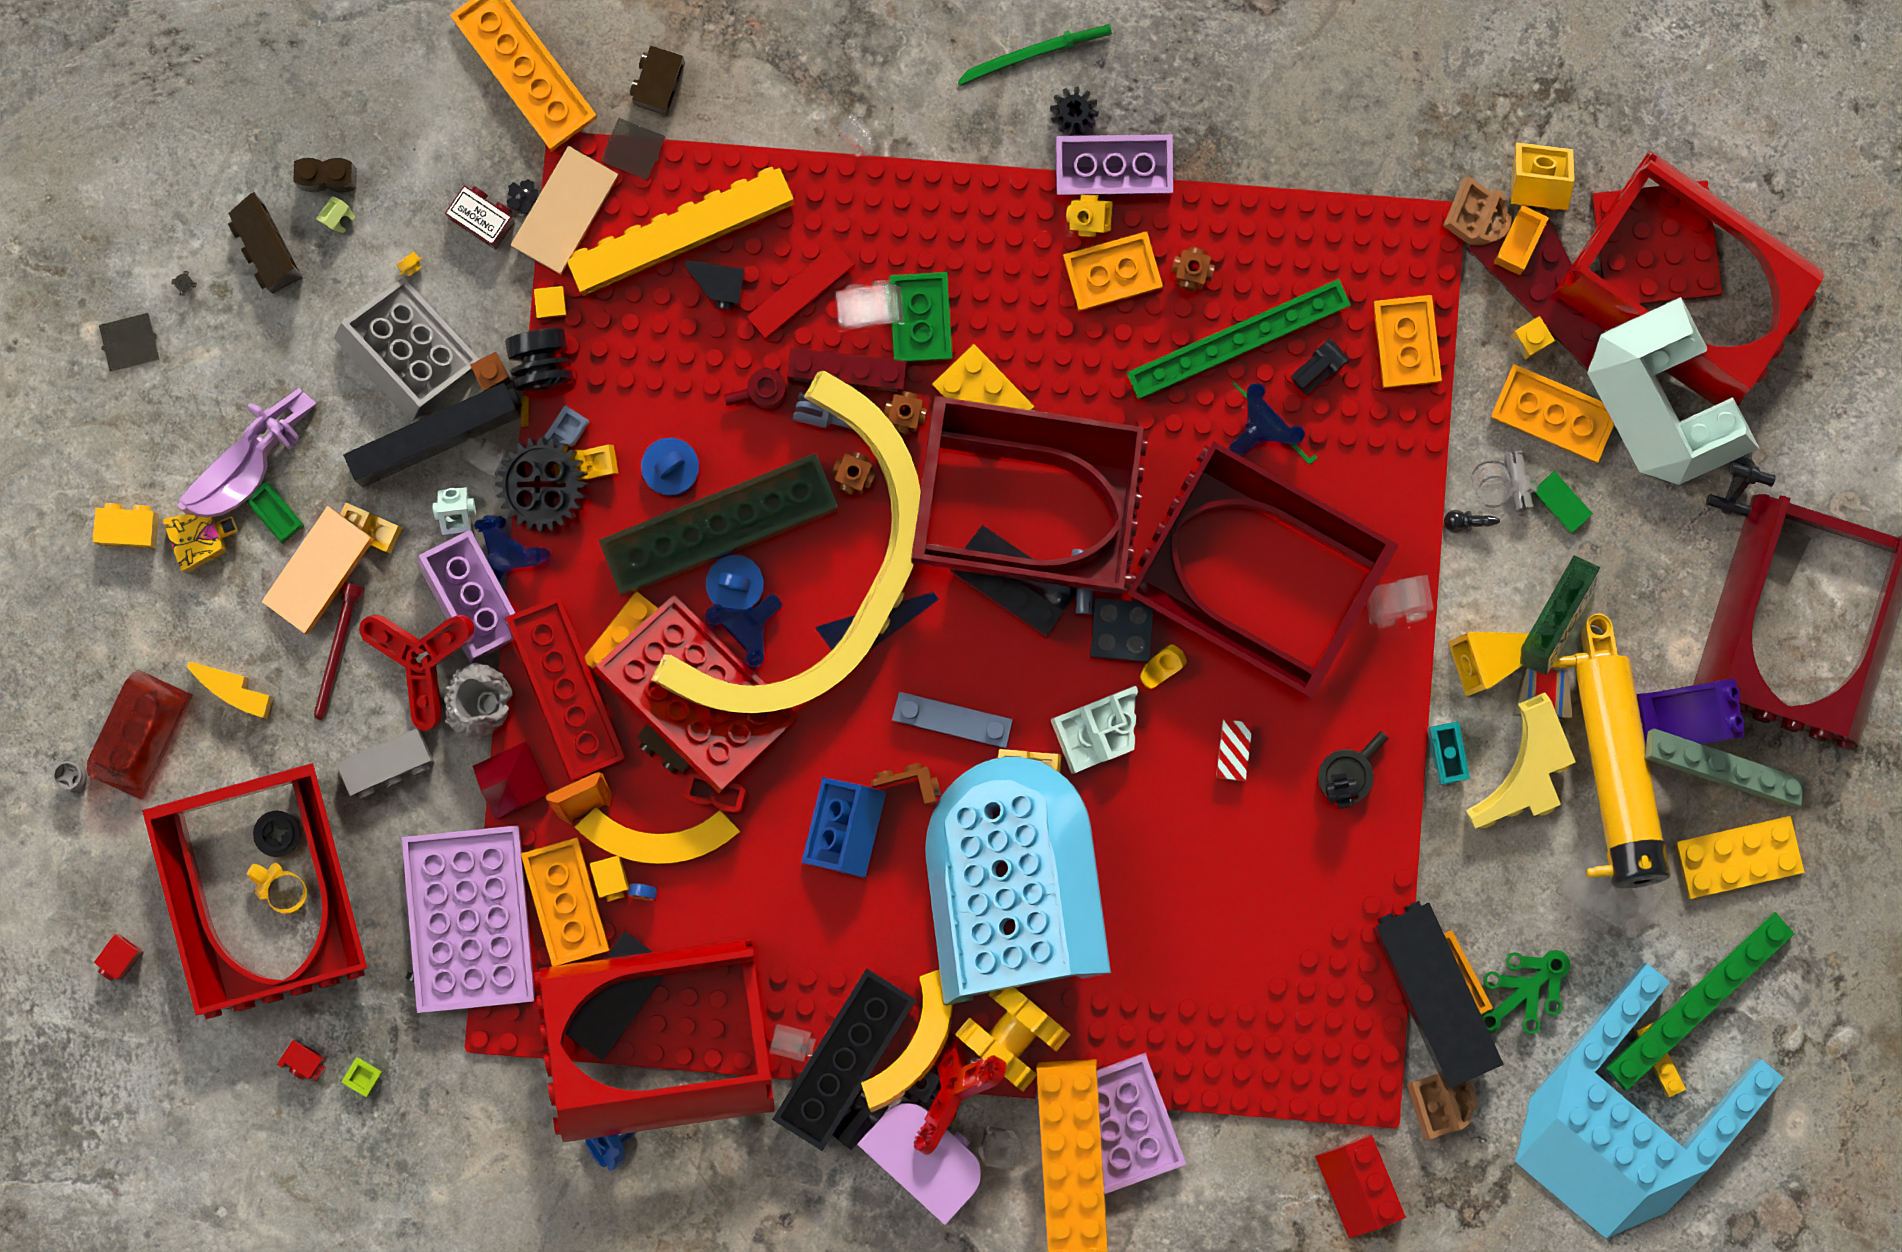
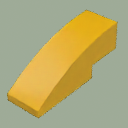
M188 661L187 668L213 694L244 712L268 720L274 697L247 690L249 678Z

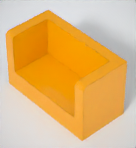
M1521 206L1494 264L1521 275L1549 217L1528 207Z

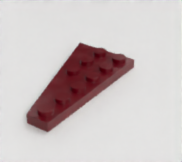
M1545 210L1539 212L1540 214L1548 217ZM1548 219L1521 275L1494 264L1507 234L1485 245L1468 246L1466 250L1472 256H1475L1485 266L1484 268L1491 275H1494L1534 318L1540 316L1552 337L1558 340L1570 352V355L1588 372L1600 335L1605 333V330L1553 294L1572 266V263L1550 219Z

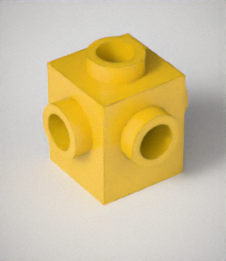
M1081 194V199L1071 201V205L1068 206L1066 213L1067 222L1070 223V230L1079 231V236L1095 237L1096 232L1104 233L1111 230L1112 201L1098 200V195Z

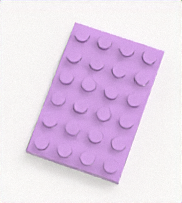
M520 826L401 837L417 1013L535 1001L524 870L521 857Z

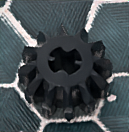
M1079 87L1074 88V94L1072 95L1067 88H1064V98L1055 95L1054 101L1058 105L1050 106V112L1056 114L1051 118V122L1053 124L1062 122L1058 128V131L1061 133L1066 127L1070 128L1069 136H1074L1076 128H1078L1081 135L1086 134L1084 125L1093 128L1095 122L1091 118H1097L1099 115V111L1092 109L1097 106V100L1087 101L1090 97L1088 90L1080 96ZM1072 106V109H1074V106L1079 107L1080 116L1077 117L1076 114L1074 117L1070 116L1069 107Z

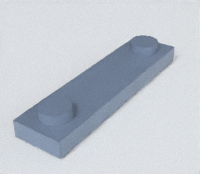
M899 692L892 721L1006 748L1013 719Z

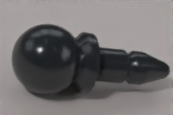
M1451 510L1444 518L1445 527L1453 533H1459L1464 529L1471 531L1472 526L1490 527L1500 523V519L1494 516H1472L1471 511L1463 513L1460 510Z

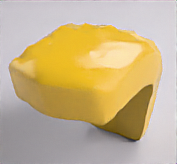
M1171 644L1153 655L1142 670L1140 677L1143 684L1147 688L1153 689L1182 669L1187 664L1183 651Z

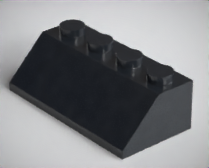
M984 525L980 527L964 548L973 551L1032 559ZM950 569V574L1045 638L1050 634L1076 595V588Z

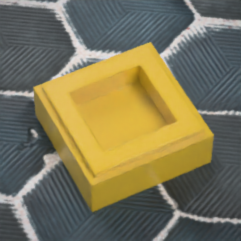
M563 286L534 289L537 319L567 316Z

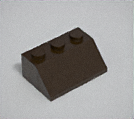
M255 192L249 194L228 213L232 220L228 223V226L236 239L241 237L245 247L241 248V251L249 264L254 262L258 270L254 276L261 289L267 287L273 294L303 277L264 202Z

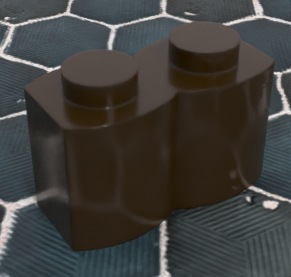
M301 158L294 161L293 182L303 191L320 192L328 188L332 191L343 193L356 189L357 168L347 159L331 158L322 162L315 158Z

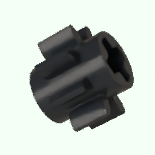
M1346 772L1331 775L1332 782L1325 783L1328 803H1337V809L1352 807L1351 800L1359 799L1355 778L1347 779Z

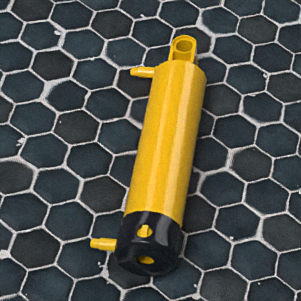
M1594 614L1588 618L1581 629L1584 653L1557 657L1551 668L1575 667L1608 851L1606 852L1608 865L1588 868L1586 876L1588 878L1611 877L1612 885L1617 888L1644 887L1663 882L1670 877L1665 842L1662 839L1649 762L1645 759L1646 745L1630 658L1617 654L1611 620L1603 614ZM1590 626H1598L1602 630V635L1594 634Z

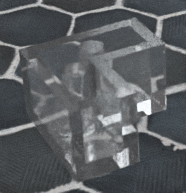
M1428 575L1400 579L1395 583L1376 586L1366 603L1370 624L1377 623L1378 628L1394 626L1395 620L1406 618L1407 623H1413L1427 618V614L1434 610Z

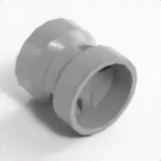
M64 761L57 764L53 769L52 780L60 789L77 791L86 784L87 772L78 763Z

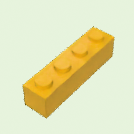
M1653 1023L1634 1030L1637 1038ZM1667 1053L1652 1068L1666 1097L1670 1098L1686 1090Z

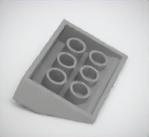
M404 277L342 321L334 336L336 342L411 422L435 405L472 371L470 364L480 360Z

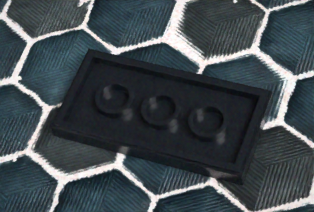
M624 931L604 959L653 951ZM665 975L627 980L604 989L591 998L578 1011L570 1023L566 1035L603 1061Z

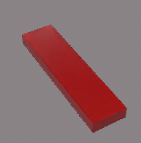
M835 243L747 315V318L766 340L855 266L854 263Z

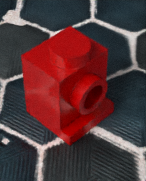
M292 1040L277 1065L281 1068H285L287 1065L290 1066L289 1072L301 1080L307 1077L317 1082L326 1069L323 1065L326 1058L299 1040Z

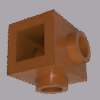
M1189 247V251L1183 249L1181 257L1175 256L1171 271V273L1176 274L1174 283L1180 284V288L1189 291L1203 290L1205 281L1211 283L1215 267L1210 265L1211 256L1206 255V251L1195 247ZM1189 263L1199 265V269L1193 272L1189 270L1188 265Z
M901 391V395L894 394L893 401L887 400L884 415L889 418L899 434L910 435V432L917 433L919 425L924 426L927 409L923 408V400H919L917 394ZM908 407L911 409V413L908 416H902L900 409Z
M853 451L852 455L845 453L843 460L840 458L836 460L832 475L836 476L834 481L835 484L839 485L838 490L854 496L855 492L862 495L865 488L870 489L876 473L872 472L873 465L868 462L869 457ZM849 468H858L859 474L856 477L849 476Z

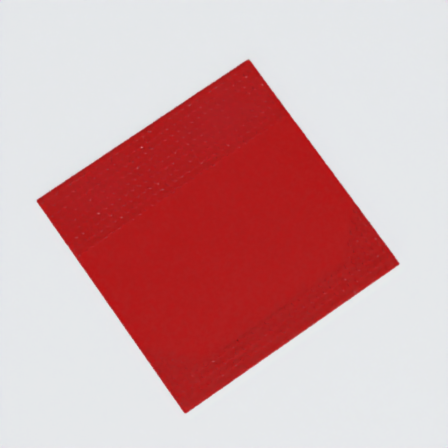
M581 132L572 136L552 152L545 144L541 192L568 146L619 174L617 181L576 251L582 248L591 250L598 247L597 243L610 236H613L614 239L625 235L624 231L632 226L640 225L642 228L651 224V219L660 214L667 213V216L678 212L677 208L685 203L693 202L695 205L705 200L704 196L713 191L720 190L721 193L731 189L730 185L738 180L747 179L748 182L758 177V172L769 167H773L774 170L781 169L795 205L585 296H582L569 265L566 266L564 272L560 275L535 261L529 331L548 328H562L565 330L568 350L556 355V357L570 359L571 365L564 369L572 370L574 379L548 390L523 391V396L529 397V425L520 426L519 443H524L527 446L529 438L535 439L538 443L539 437H545L566 405L590 421L576 445L569 447L566 453L570 450H587L604 445H614L618 474L582 481L589 483L588 487L581 490L588 498H579L578 502L584 508L583 510L573 509L577 518L570 519L566 517L567 526H561L557 523V530L555 531L549 530L547 526L545 532H538L537 526L534 531L527 530V523L523 526L516 525L518 517L512 519L505 595L515 613L560 596L584 657L636 591L657 608H660L669 598L675 595L765 684L784 681L810 669L828 655L843 638L885 559L891 535V499L887 482L876 457L864 440L853 429L830 424L827 428H822L792 420L793 414L797 412L795 409L796 403L800 401L798 399L799 392L806 393L811 384L788 382L790 348L894 359L889 275L947 272L952 360L907 362L904 391L917 394L918 399L923 400V408L927 409L924 426L919 425L917 433L910 432V435L900 434L915 466L920 490L935 396L944 397L932 384L975 344L1034 406L1032 411L1144 427L1143 438H1147L1148 442L1145 456L1140 455L1139 465H1144V474L1139 489L1141 499L1136 514L1138 524L1132 545L1135 547L1133 561L1130 564L1129 570L1131 574L1133 572L1139 574L1142 568L1138 565L1140 558L1147 546L1153 549L1156 541L1152 540L1157 528L1162 521L1166 524L1170 519V516L1167 515L1169 507L1176 496L1182 498L1185 491L1181 487L1190 470L1196 473L1201 464L1197 461L1199 454L1205 445L1211 447L1213 441L1395 542L1399 546L1313 699L1153 609L1149 659L1172 644L1183 651L1187 664L1153 689H1149L1143 684L1140 677L1146 662L1090 658L1094 614H1075L1076 595L1050 634L1045 638L950 574V569L914 564L907 582L901 591L904 593L903 599L897 608H892L888 616L890 623L883 634H878L871 648L859 664L828 691L807 702L790 707L799 716L797 720L732 781L747 791L743 810L741 813L735 814L722 812L740 830V833L718 849L688 861L654 864L621 857L628 886L635 883L656 887L658 890L656 901L627 896L628 891L623 892L624 898L607 902L606 897L599 898L590 863L617 855L600 848L575 828L588 814L574 819L572 825L557 816L545 797L496 819L486 802L484 829L520 826L522 853L578 838L610 950L624 931L653 952L751 938L769 1070L772 1078L798 1079L866 968L911 995L917 1001L867 1080L890 1067L911 1043L918 1029L923 1008V993L919 977L940 969L925 852L928 825L938 801L947 788L963 773L978 764L998 758L999 749L1060 754V773L1068 779L1081 796L1090 819L1111 973L1088 978L1071 976L1015 987L1070 1034L1057 1052L1036 1036L1020 1055L1019 1059L1037 1074L1038 1062L1097 1059V1070L1146 1053L1166 1110L1397 1128L1400 1125L1408 1006L1372 928L1379 925L1377 919L1392 912L1395 917L1405 913L1404 907L1416 902L1428 740L1427 728L1429 726L1463 240L1443 226L1453 201L1173 179V193L1092 194L1098 195V200L1112 201L1111 230L1104 233L1096 232L1095 237L1079 236V231L1070 230V223L1066 219L1068 206L1071 205L1072 200L1081 199V194L1057 195L1056 170ZM1147 232L1163 288L1079 312L1063 255ZM837 243L855 266L765 340L747 318V315L827 249ZM1189 247H1195L1205 250L1206 255L1211 256L1210 265L1215 267L1211 283L1205 281L1203 290L1189 291L1180 288V284L1174 283L1176 274L1171 273L1175 256L1181 257L1183 249L1189 251ZM686 261L744 269L746 275L740 308L733 307V311L717 309L716 304H712L687 271ZM1189 263L1188 268L1195 272L1199 269V265ZM1337 279L1340 280L1351 304L1350 307L1145 398L1137 399L1126 375L1127 372ZM563 286L567 316L537 319L534 289ZM1432 295L1442 378L1441 383L1383 389L1373 302ZM1332 338L1350 360L1333 376L1329 375L1306 396L1298 389L1290 377L1313 357L1312 354L1324 342ZM759 369H774L782 375L785 381L786 397L783 403L774 409H761L752 400L726 406L724 395L748 389V381L751 375ZM1233 382L1254 400V404L1259 410H1264L1282 429L1281 434L1232 384ZM855 389L866 396L883 413L885 412L887 400L893 401L895 394ZM908 407L900 409L902 416H908L911 413V409ZM662 438H676L685 441L694 449L699 460V473L696 482L688 491L680 495L666 496L656 493L647 485L642 475L641 461L645 451L652 443ZM1287 441H1293L1309 458L1314 454L1318 458L1309 465ZM939 448L926 544L964 549L980 527L984 525L1032 559L1055 560L1072 556L1073 549L1088 550L1100 542L1115 525L1111 512L1099 493L1082 478L1063 468L1032 461ZM853 451L869 457L868 462L873 465L872 472L876 473L870 489L865 488L862 495L855 492L854 496L838 490L839 485L835 484L834 481L836 476L832 475L836 460L838 458L843 460L845 453L852 455ZM528 463L524 468V473L526 477H530L533 472V466L531 463ZM553 465V467H552V474H553V476L556 478V476H555V470H554V465ZM851 467L848 470V475L851 477H856L859 474V470L856 467ZM543 481L519 482L518 486L542 488L566 487V484ZM557 491L552 495L551 499L555 507L560 503V495ZM527 492L524 496V503L528 507L533 500L530 492ZM1237 507L1215 509L1189 520L1179 528L1177 547L1180 565L1189 586L1196 596L1219 616L1313 669L1317 666L1369 573V570L1277 518L1257 510ZM729 555H742L751 559L760 568L764 579V591L759 602L751 609L742 613H728L719 609L710 600L706 590V577L711 566L719 559ZM1123 590L1121 595L1094 591V604L1095 598L1127 601L1139 600L1128 595L1126 590ZM514 641L500 648L498 672L503 674V677L512 689L513 695L507 702L509 711L506 720L492 734L490 758L526 742L549 794L596 772H600L604 775L613 795L610 808L603 806L599 810L614 822L638 832L649 834L681 832L702 824L720 811L714 805L701 806L694 804L684 796L688 776L698 774L692 767L688 769L685 775L680 771L675 775L662 765L665 759L657 753L651 757L638 747L641 741L636 737L647 723L589 665L588 667L625 759L570 781ZM1136 686L1138 693L1135 696L1134 714H1136V725L1133 729L1135 735L1134 750L1071 774L1050 719ZM899 692L1013 719L1006 748L892 721ZM1223 719L1253 723L1246 781L1216 778ZM1382 731L1389 739L1369 760L1374 778L1372 788L1367 796L1359 802L1353 803V806L1337 809V803L1329 804L1328 799L1320 790L1317 779L1318 770L1324 758L1334 751L1342 749L1355 750L1360 753L1377 733ZM921 763L922 767L928 766L931 778L937 777L941 796L936 797V804L926 806L918 778L879 788H873L870 781L876 779V773L892 770L894 774L905 772V766ZM822 777L859 784L886 792L865 878L801 862ZM1000 808L998 812L993 814V819H996L1000 815ZM1003 861L997 865L996 874L998 877L1006 875L1008 865ZM524 864L535 1001L468 1008L464 1047L469 1053L544 1059V1054L549 1053V1047L544 1048L542 1043L540 1025L546 1023L545 1018L540 1019V1013L538 1012L536 996L542 995V992L536 989L534 972H539L540 968L551 967L552 964ZM1010 919L1004 924L1003 930L1006 935H1011L1015 931L1016 924L1014 920ZM609 951L565 964L604 959ZM742 964L665 974L603 1061L567 1035L564 1037L562 1047L570 1060L576 1062L748 1076L756 1075L758 1073ZM989 993L973 995V1000L953 1005L952 1023L949 1033L955 1035L968 1018L972 1019L989 1033L1007 1010L990 997ZM963 1042L967 1065L981 1059L984 1060ZM938 1059L934 1063V1066L936 1067L938 1065ZM1037 1076L1024 1091L1016 1087L1006 1077H1003L996 1086L978 1094L1036 1099L1035 1093L1038 1092ZM923 1078L921 1081H917L916 1086L920 1089L925 1088L927 1080Z

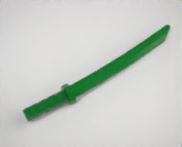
M1110 24L1077 33H1070V30L1064 31L1065 35L1046 40L968 69L958 80V84H966L994 71L1065 47L1072 49L1074 44L1112 35Z

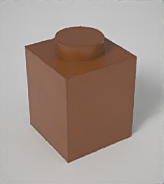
M497 352L470 364L483 391L502 383L505 385L512 383Z

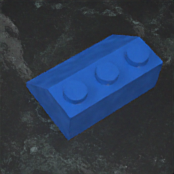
M822 777L801 862L865 878L886 792L859 784Z

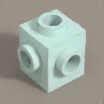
M467 487L438 491L437 503H433L434 519L439 520L442 535L471 530V516H476L474 498L469 499Z

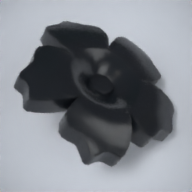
M529 179L521 181L520 186L512 182L508 186V195L511 196L506 201L508 207L516 211L521 208L523 214H529L533 203L536 202L540 195L539 191L534 189V182Z

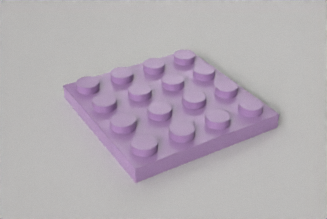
M1146 1053L1097 1070L1105 1194L1186 1165ZM1036 1092L1035 1097L1039 1105L1038 1092Z

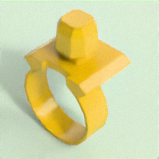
M277 862L271 864L268 870L259 864H252L246 873L257 884L255 894L260 900L266 899L267 903L277 912L284 914L297 911L306 900L307 888L302 879L295 873L283 871ZM291 875L297 877L303 886V894L300 901L289 909L273 907L268 899L270 884L281 876Z

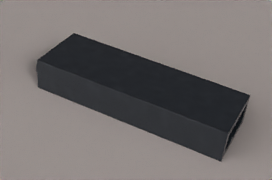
M502 383L343 454L354 481L361 487H365L520 418L521 414L518 409L522 406L521 400L514 388L508 389Z
M1420 901L1404 907L1405 913L1395 917L1392 912L1377 919L1379 925L1372 928L1443 1085L1448 1090L1504 1065L1430 903L1421 905Z

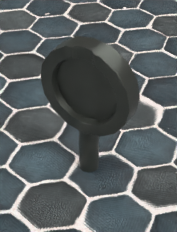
M1379 731L1360 753L1355 750L1342 749L1334 751L1324 758L1319 767L1317 779L1320 790L1326 798L1325 783L1332 782L1331 775L1345 772L1347 779L1354 777L1357 784L1359 799L1351 800L1352 804L1359 802L1367 796L1372 788L1374 778L1369 760L1389 739L1382 731Z

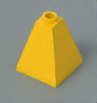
M1469 632L1448 641L1466 697L1491 688L1537 656L1536 653L1539 650L1537 640L1534 636H1530V633Z

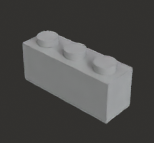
M416 728L336 763L349 795L352 797L358 796L359 799H363L375 794L374 788L385 784L386 788L402 782L401 776L412 772L413 776L429 770L428 764L433 763L434 760L421 730Z

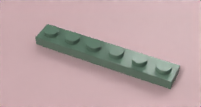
M1655 728L1648 731L1645 759L1794 809L1802 805L1804 778Z

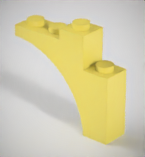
M1546 693L1518 704L1522 718V738L1519 753L1503 783L1486 799L1466 810L1475 829L1478 827H1490L1497 822V819L1505 816H1516L1522 813L1526 807L1529 808L1533 816H1543L1553 812L1555 807L1561 805L1549 773H1561L1570 767L1569 765L1576 762L1552 701Z

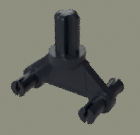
M1753 452L1730 462L1729 474L1733 478L1726 497L1722 498L1710 493L1706 499V505L1722 509V513L1727 515L1735 513L1748 517L1751 506L1736 502L1749 484L1758 482L1772 487L1776 476L1760 471V468L1752 461Z

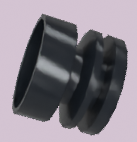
M548 328L528 331L508 337L505 340L508 359L510 361H522L521 365L510 370L512 376L520 377L512 381L514 390L543 391L558 387L574 379L572 370L564 369L571 365L570 359L556 357V355L568 350L564 329Z

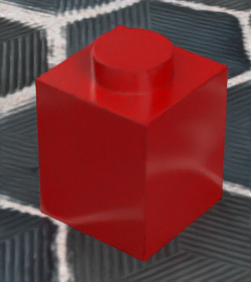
M114 934L93 963L100 967L98 972L110 981L114 978L116 980H123L144 951L121 934Z

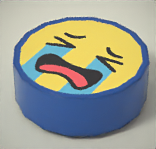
M633 883L629 885L627 896L641 900L656 901L658 890L653 886Z

